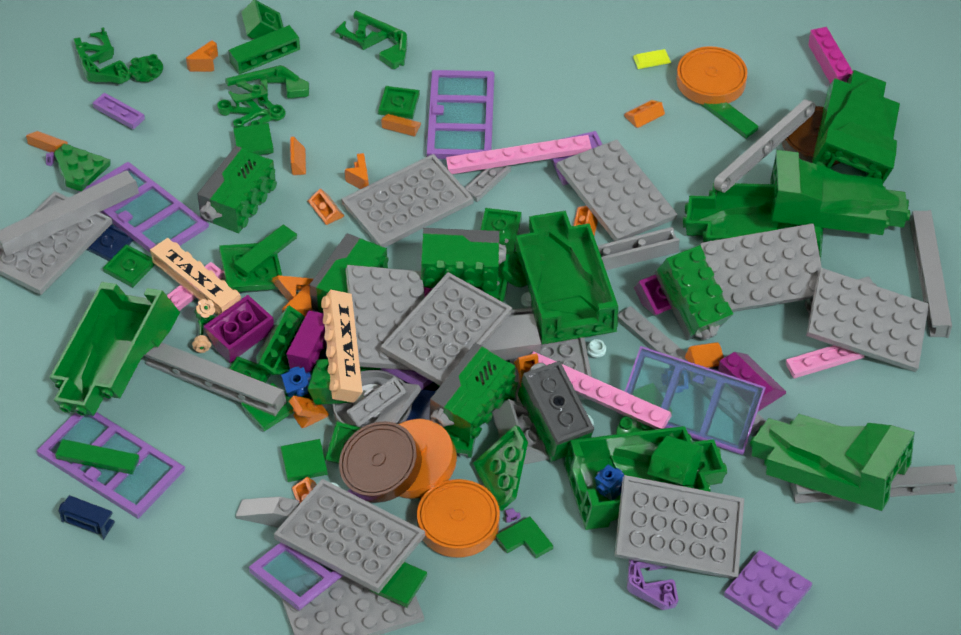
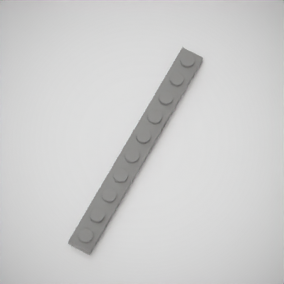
M630 306L618 314V322L649 349L687 361L685 359L686 352L633 307ZM690 372V384L711 401L717 381L706 377L704 385L692 382L694 373ZM724 385L717 407L741 428H744L750 407ZM758 413L750 433L752 437L757 435L761 424L764 425L766 422Z

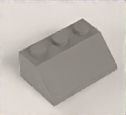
M508 399L499 409L492 412L495 420L494 423L499 433V439L513 426L516 425L521 428L528 441L524 465L549 459L542 440L539 439L536 428L528 417L526 407Z

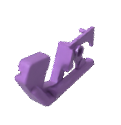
M629 560L627 590L661 610L675 608L678 603L675 581L670 579L645 584L640 570L649 567V571L668 567Z

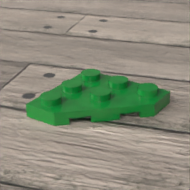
M63 144L54 152V158L58 163L61 176L64 178L65 186L80 192L111 165V159L69 144Z
M516 425L473 462L485 487L496 498L500 511H503L517 498L528 446L524 433Z

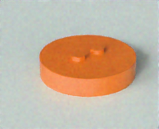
M708 46L691 50L680 59L676 81L682 94L696 103L702 105L704 103H731L743 94L748 73L746 64L737 54L724 48Z
M413 419L402 422L399 425L407 429L419 445L422 463L415 482L405 493L400 495L403 498H421L429 489L444 481H448L455 470L457 462L454 443L442 426L430 420Z
M463 479L444 481L429 489L419 502L417 526L425 531L423 541L429 548L441 555L459 558L478 554L490 546L499 531L500 510L498 502L487 488L476 482Z

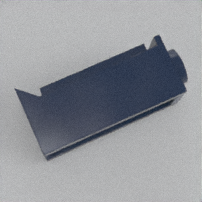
M70 495L59 506L58 512L62 523L65 521L90 532L101 534L103 540L115 523L114 520L110 519L113 514L112 511Z

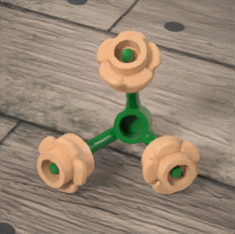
M201 299L194 311L199 323V336L194 338L192 346L199 353H204L211 347L209 338L204 336L203 333L204 323H208L216 318V316H213L215 312L214 303L209 299Z

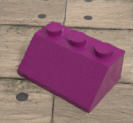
M656 274L640 280L635 285L634 290L641 304L653 315L656 316L672 309Z
M246 295L204 326V330L216 350L231 363L237 356L242 355L264 339L274 325V320L255 300Z
M308 311L287 352L290 369L304 367L306 373L311 372L316 361L319 360V355L327 344L324 338V313Z
M733 352L719 362L718 372L766 387L758 412L786 394V391L748 354ZM728 385L751 407L755 393Z

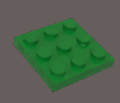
M258 243L219 245L225 282L232 290L235 289L238 292L278 289L272 282L273 277L282 276L278 254L250 276L246 277L233 268V264Z

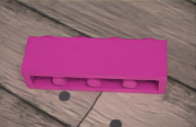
M827 26L811 30L808 45L830 84L834 78L847 83L853 71Z

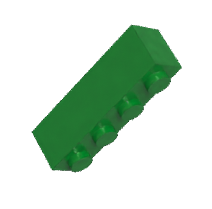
M288 25L229 49V60L240 75L300 50V40L296 32Z

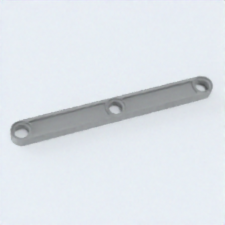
M806 99L803 100L722 171L714 181V188L723 193L730 189L812 116L815 110V103Z

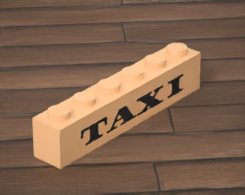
M166 238L150 249L154 264L197 299L211 300L214 303L217 315H220L241 299L237 290H232L224 280L217 278L213 271L207 270L200 261H196L188 251L182 250L178 243L172 242L169 238Z
M330 290L321 302L324 312V338L327 342L326 356L329 362V388L332 391V399L354 403L363 392L352 294Z

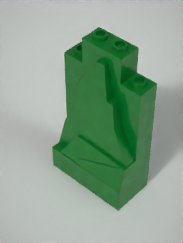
M853 70L847 83L834 78L827 90L812 163L830 169L834 161L837 160L867 172L864 177L880 178L883 180V183L894 169L897 151V140H894L900 106V103L884 97L886 82Z
M776 150L770 184H774L775 193L771 210L772 221L797 225L814 224V227L883 235L885 228L888 229V226L904 228L905 222L909 221V199H906V192L886 189L883 186L882 179L841 174L827 167L801 160L799 152Z
M713 183L712 190H709V196H689V202L685 203V214L687 216L683 217V228H686L687 235L703 236V242L802 225L772 221L771 210L775 196L774 184L735 183L723 193L716 190ZM814 227L821 261L824 228Z
M566 210L529 216L530 233L516 235V251L531 295V309L534 314L541 344L617 332L618 303L590 223L571 226Z
M101 282L49 377L55 383V387L59 389L54 401L59 405L61 411L65 413L74 412L81 416H94L104 397L108 399L121 398L141 358L153 347H159L171 331L180 314V311L163 290L147 288L144 293L145 297L126 295L115 283Z
M798 414L794 420H791L790 424L768 418L764 425L761 424L757 435L752 437L750 447H752L753 457L765 460L766 475L883 511L890 499L891 483L897 473L905 475L912 463L915 432L893 425L867 423L866 426H839Z
M685 426L570 440L564 461V467L585 530L609 527L611 521L619 518L621 494L611 501L601 495L596 489L595 477L608 464L613 468L620 469L624 476L711 492L710 485L722 484L727 474V466L721 459V451L716 446L715 440L692 442V437L688 434ZM667 435L704 446L694 486L681 485L647 474L652 454Z

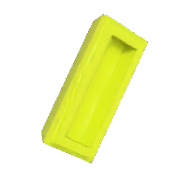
M665 49L633 56L638 69L671 63Z

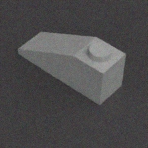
M280 496L244 499L241 501L236 519L279 528L300 503L299 500Z

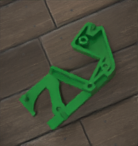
M357 10L353 14L354 19L358 20L359 25L355 34L346 28V21L335 30V33L339 34L340 38L344 36L359 43L362 50L388 38L395 45L379 53V60L391 69H397L399 65H405L408 43L407 34L403 30ZM368 25L382 30L378 33L372 31L366 36V26Z
M104 27L101 28V32L90 33V37L98 38L103 43L102 46L82 42L81 38H73L87 81L122 84L130 80V71L121 60L101 69L93 63L98 61L101 64L112 59L114 55V47L111 46ZM89 50L95 51L97 53L88 56V54H86L85 51Z
M282 65L225 78L227 86L236 85L250 92L248 94H236L228 91V94L236 103V107H239V102L260 97L268 101V83H286L287 98L309 96V82L301 79ZM260 79V85H250L246 83L248 81Z

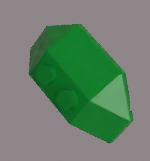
M290 305L287 306L270 329L256 356L257 365L272 375H282L289 372L290 366L287 352L305 319L303 314Z

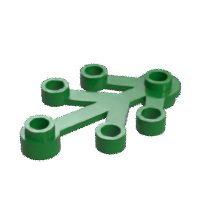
M263 97L257 98L258 105L252 99L241 102L249 107L231 106L229 100H221L217 103L218 112L223 116H227L230 113L247 114L233 121L234 128L244 127L245 123L260 115L264 117L259 120H253L251 126L266 124L271 120L279 121L286 115L285 109L281 105H273L269 100L265 101Z

